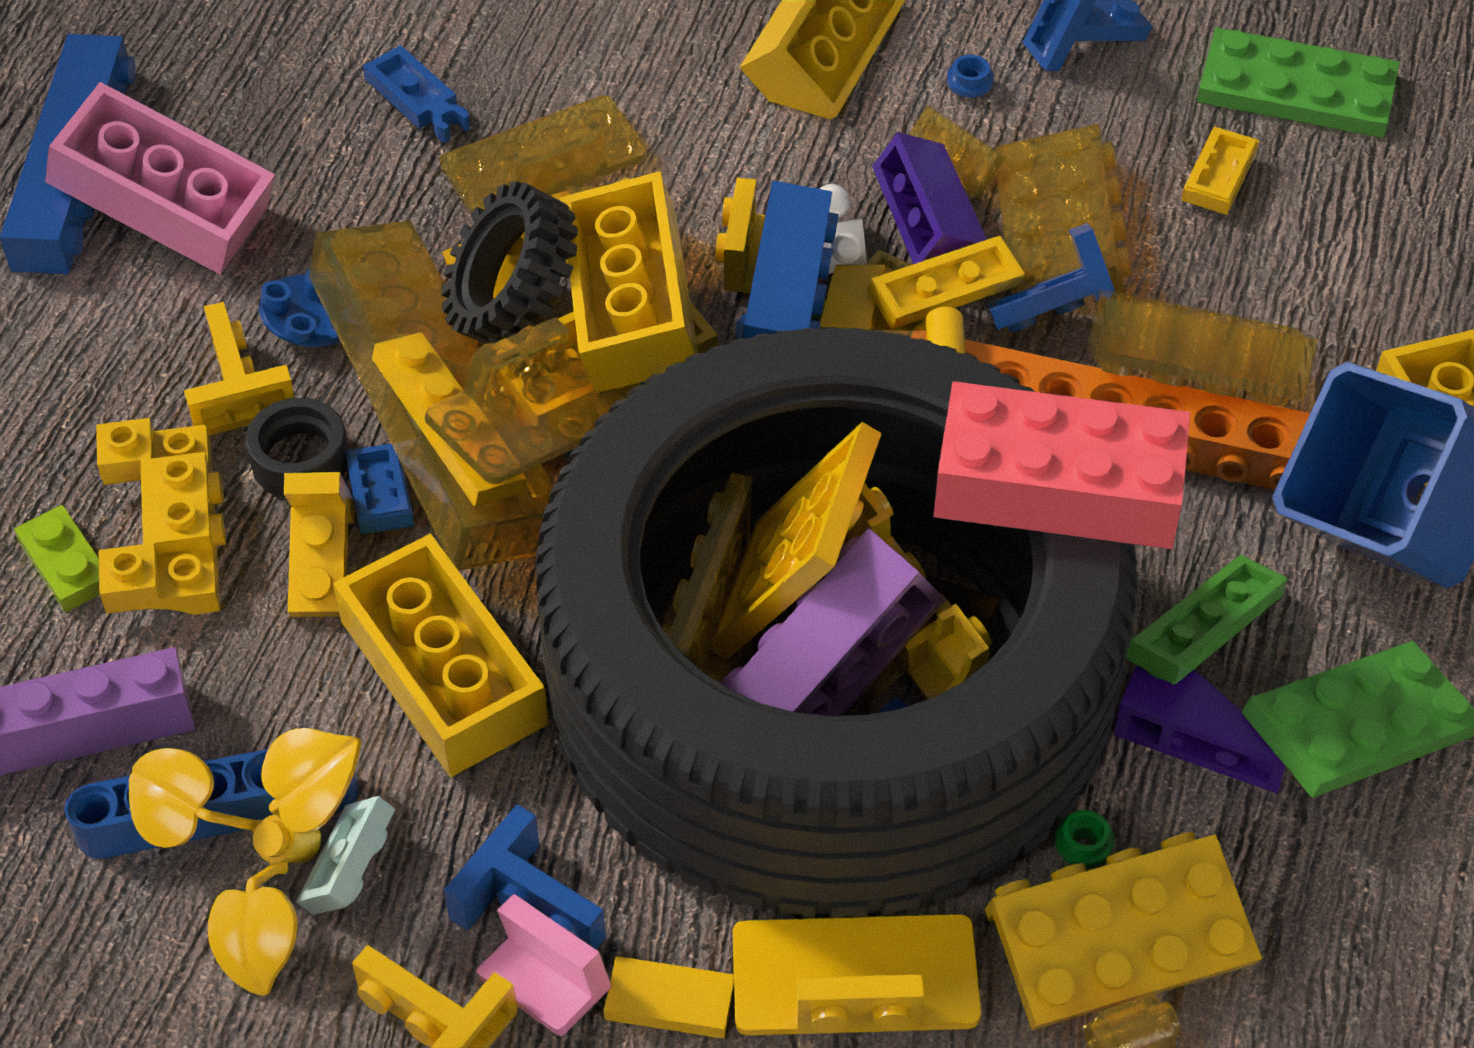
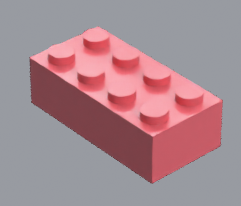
M953 381L937 475L934 517L1173 549L1183 500L1190 412Z

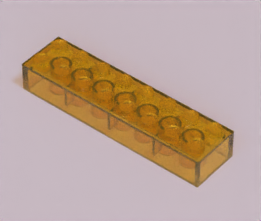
M412 221L316 232L309 278L446 555L458 571L536 556L542 519L546 505L549 504L548 499L553 485L476 341L452 329V326L447 324L445 318L448 314L442 311L441 305L447 299L441 295L442 285L445 283ZM420 332L424 334L526 477L522 493L477 507L473 506L372 360L376 343Z

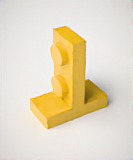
M224 301L204 306L223 381L184 390L193 426L207 425L210 436L249 426L256 415L275 402L295 398L287 365L255 372L250 356L240 358L239 351L247 349L242 326L239 319L229 321Z
M340 472L284 473V495L291 506L288 613L291 617H340L333 583L347 576L348 523H355L354 500Z
M369 945L352 962L358 985L357 994L360 999L379 1014L384 1015L389 1011L403 1020L410 1034L424 1045L430 1046V1048H489L518 1013L514 984L495 971L463 1008Z

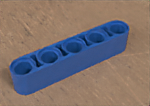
M268 749L204 761L214 777V788L209 798L222 796L215 800L207 801L203 807L211 811L253 820H263L268 816L274 815L269 811V805L275 798L265 790L262 783V766ZM356 770L348 790L335 812L343 810L345 805L354 803L357 798L359 783ZM129 776L81 786L68 797L64 812L77 845L86 856L108 858L159 848L147 842L134 825L129 803ZM100 818H104V819L101 820L100 822H97V823H95V824H90V823L93 822L94 820H97V819H100ZM198 818L196 831L189 841L244 831L246 829L208 822Z

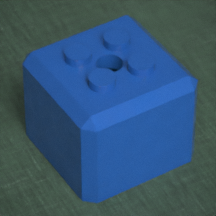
M1350 362L1341 364L1330 370L1272 497L1277 513L1336 546L1448 589L1464 581L1474 561V407L1460 398ZM1428 482L1424 490V493L1419 503L1417 504L1418 491L1425 483Z

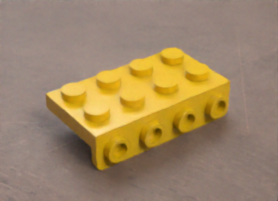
M1194 832L1182 833L1160 843L1162 850L1141 855L1138 847L1130 848L1105 859L1106 866L1086 871L1084 863L1074 864L1051 873L1052 881L1031 887L1028 879H1022L1005 884L995 890L996 897L991 899L984 910L988 921H995L1031 1030L1255 965L1262 960L1216 834L1196 840Z

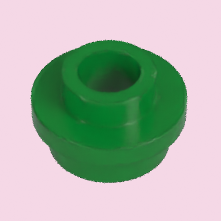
M1079 810L1067 816L1057 828L1055 846L1059 855L1066 862L1072 865L1084 863L1085 868L1096 867L1104 863L1105 859L1111 855L1114 846V834L1107 821L1100 814L1090 810ZM1085 838L1090 840L1093 845H1081L1075 842V840Z

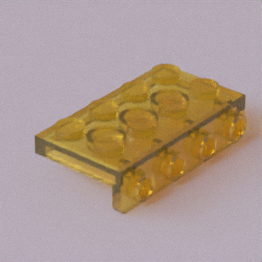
M1099 124L995 146L1004 242L1025 273L1020 286L1009 289L1010 293L1013 294L1082 268L1068 230L1088 223L1094 230L1116 295L1126 294L1124 278L1133 276L1128 248H1120L1119 241L1128 240L1123 212H1115L1114 206L1123 204L1117 175L1110 177L1109 171L1117 170L1118 166L1113 142H1103Z
M732 472L724 493L715 492L711 499L707 515V524L711 525L707 536L699 534L695 540L690 559V567L694 568L690 580L682 578L678 584L673 602V612H677L673 625L664 623L662 626L663 631L675 647L700 671L720 684L731 671L741 667L750 642L749 640L727 660L708 650L750 535L753 478Z

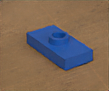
M392 443L347 450V468L360 534L414 526L398 444Z

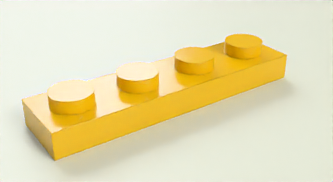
M420 332L376 343L372 360L473 506L477 507L522 493L526 477L424 334Z

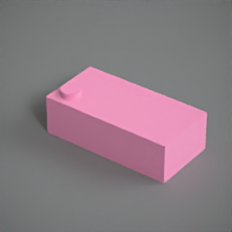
M99 82L49 146L45 183L221 275L267 210L275 174Z

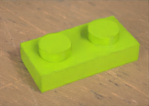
M63 505L13 528L21 547L65 613L100 595L99 558Z

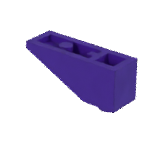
M1136 665L1120 703L1114 736L1274 793H1278L1286 769L1284 763L1241 713L1242 711L1197 671L1192 670L1177 684L1173 685L1166 680L1153 677L1146 669Z

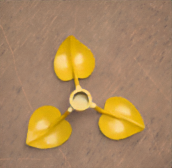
M309 728L293 729L280 735L268 749L262 766L263 786L275 798L269 805V811L274 815L268 816L263 820L243 818L204 808L203 805L211 796L214 788V777L207 764L191 752L173 748L153 750L140 757L132 767V773L129 776L130 811L137 831L147 842L163 848L181 846L192 838L197 828L198 818L208 822L254 832L253 845L255 850L265 861L270 862V866L248 879L246 892L241 890H225L220 893L211 908L208 919L209 944L217 963L231 980L256 995L270 994L276 977L289 960L293 951L298 929L295 907L289 898L279 889L274 887L260 888V886L276 874H286L288 863H305L317 854L321 844L319 828L333 816L353 778L362 743L357 737L337 735Z

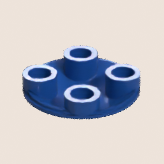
M315 267L309 269L306 275H293L278 281L266 282L261 289L259 314L267 329L280 339L300 346L324 347L345 340L356 330L360 321V307L352 293L335 282L336 277L332 271L326 268Z

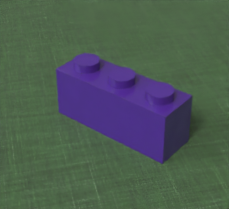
M897 132L872 168L913 264L987 240L944 144Z

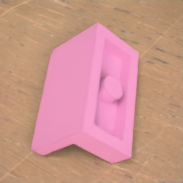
M513 894L497 910L508 939L477 968V973L480 980L484 983L494 971L513 983L517 1007L556 1035L563 1036L611 988L609 978L600 953Z

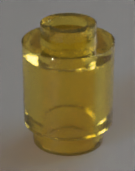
M1147 994L1096 1013L1094 1021L1084 1024L1083 1034L1087 1048H1176L1175 1038L1181 1036V1027L1178 1017L1169 1002L1161 1003L1154 994Z

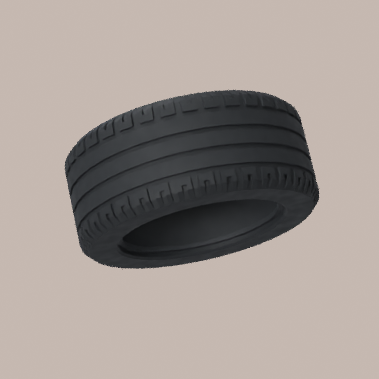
M802 328V330L776 331L775 334H758L748 339L740 338L730 341L729 345H717L709 348V351L705 353H695L687 357L685 362H677L666 367L665 373L652 375L645 380L644 385L634 387L628 392L626 399L617 400L610 407L609 413L603 414L596 420L594 429L585 433L579 446L575 447L569 455L568 465L562 467L557 482L550 493L549 504L546 505L536 552L538 614L549 705L560 747L570 770L577 776L578 784L598 812L604 813L606 822L630 846L638 845L641 855L646 859L656 862L668 874L677 872L681 875L684 883L691 886L697 885L704 892L712 896L721 893L728 896V900L731 903L738 905L746 903L751 905L752 909L764 911L768 907L779 909V915L791 916L792 913L803 914V918L815 919L816 914H830L831 918H843L844 916L867 917L868 913L880 912L882 916L895 914L899 910H905L906 912L918 910L919 904L926 902L936 905L944 902L947 897H957L966 894L968 887L971 885L980 887L989 882L992 877L1005 873L1011 868L1013 860L1021 862L1032 850L1038 848L1049 837V831H1056L1077 805L1079 796L1083 795L1100 765L1101 756L1105 752L1111 731L1132 633L1133 615L1136 608L1138 575L1134 544L934 517L937 475L952 382L1036 392L1031 387L1019 385L1017 378L1010 374L1000 373L999 368L989 363H982L975 356L967 353L960 354L954 348L940 346L929 340L913 339L908 335L900 333L892 334L880 330L866 331L860 328ZM863 422L882 433L864 483L869 489L875 486L878 487L889 501L893 510V515L890 517L891 533L927 547L954 564L973 580L983 593L998 597L999 602L996 612L1005 626L1009 639L987 664L964 682L934 698L903 709L871 715L823 716L796 713L759 703L726 688L700 671L675 647L658 624V620L676 590L698 568L722 551L749 539L756 521Z

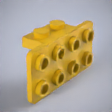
M965 915L740 921L733 927L735 1026L742 1035L972 1029L980 1022L981 1008L973 925L970 918Z

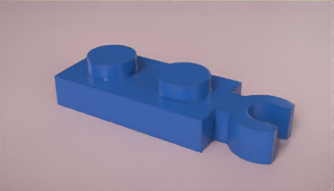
M401 45L363 65L365 80L419 129L431 123L434 126L436 138L444 143L451 141L448 125H458L465 132L470 130L469 114L465 108L457 105L456 94Z

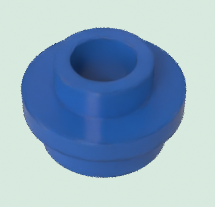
M977 55L958 57L947 72L948 87L954 93L963 97L973 98L982 96L989 92L993 86L994 75L989 63Z

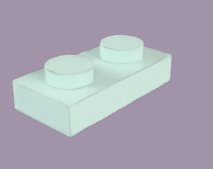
M380 796L345 805L296 903L312 915L345 908L350 905L363 887V879L361 877L371 857L382 848L387 839L388 833L385 829L395 808Z

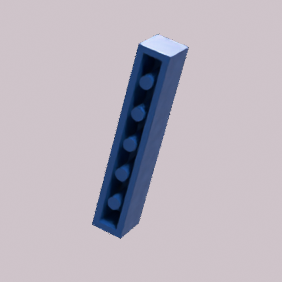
M67 34L0 234V241L10 271L69 274L74 256L80 255L82 252L83 227L86 219L92 218L94 208L45 183L48 151L51 143L99 82L124 95L127 85L134 83L136 73L135 60L133 56H128L123 36Z

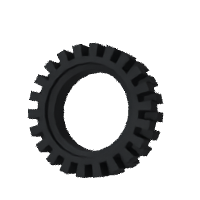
M518 181L511 182L510 187L505 184L498 187L497 196L490 193L484 198L485 210L476 207L472 212L471 217L474 224L472 227L464 224L459 233L465 238L462 245H453L450 255L456 257L454 264L446 265L444 276L450 278L451 281L442 285L441 295L447 298L441 304L442 311L448 314L445 318L447 324L452 326V329L497 350L501 348L505 350L513 349L514 343L521 345L526 342L527 331L535 334L541 328L539 316L550 317L554 311V308L549 303L551 298L555 296L561 299L566 289L559 285L561 277H570L573 266L566 263V259L576 256L577 245L570 242L578 236V228L572 224L576 218L574 213L568 210L569 206L527 183H520ZM525 232L523 247L516 267L504 288L493 299L495 283L504 259L514 243Z

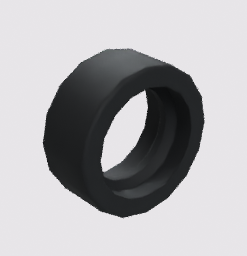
M290 398L278 401L260 411L248 426L245 444L255 480L267 492L286 498L284 495V473L340 472L341 476H343L348 469L346 451L349 450L346 430L341 416L326 403L313 398ZM298 433L316 434L326 438L329 442L323 452L310 460L299 463H282L269 458L267 455L276 442L286 436Z

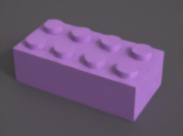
M868 528L861 537L856 536L850 539L841 548L835 567L822 580H819L798 598V607L783 624L778 623L772 626L760 639L758 652L744 667H738L731 671L721 684L759 703L784 710L823 716H842L946 599L913 566Z

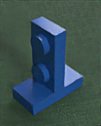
M1043 0L1022 43L1045 71H1060L1075 41H1145L1153 26L1140 12V7L1133 0Z
M1088 223L1068 230L1082 268L987 303L997 330L1007 327L1008 332L1025 329L1037 322L1036 315L1055 309L1056 314L1073 311L1085 304L1083 298L1092 295L1101 323L1107 332L1127 325L1094 230Z
M517 804L445 887L444 895L449 919L468 931L496 897L501 905H503L515 894L597 950L606 939L603 909L526 862L540 846L536 815Z

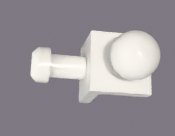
M836 184L822 186L819 189L833 191L829 212L839 214L834 243L824 242L823 247L833 249L829 274L834 272L835 264L867 265L862 219L841 221V218L847 213L850 206L848 193L844 188Z

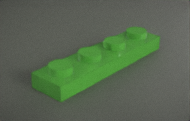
M1240 554L1130 641L1126 659L1146 669L1153 677L1166 680L1175 685L1283 596L1288 578Z

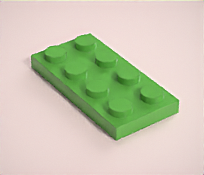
M1215 27L1199 87L1197 102L1384 138L1400 62L1383 59L1378 56H1367L1329 47H1319L1286 39L1271 38L1239 30Z
M1414 641L1250 697L1241 712L1312 798L1474 737V708Z

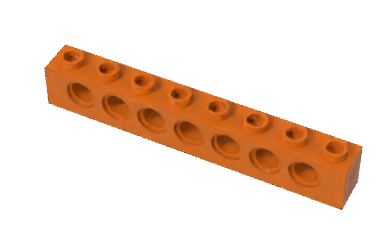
M916 329L913 339L927 340L926 331ZM965 339V353L977 357V360L982 363L994 365L1000 369V373L1010 374L1017 378L1019 385L1031 387L1039 393L1190 412L1185 471L1218 477L1229 482H1241L1275 490L1310 413Z

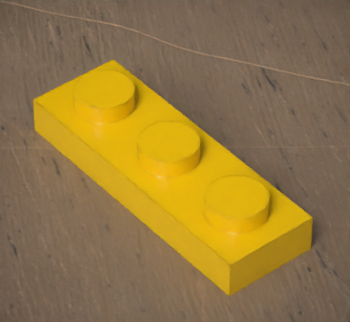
M999 235L871 279L867 291L892 330L924 319L930 311L936 308H956L1020 286L1025 273Z

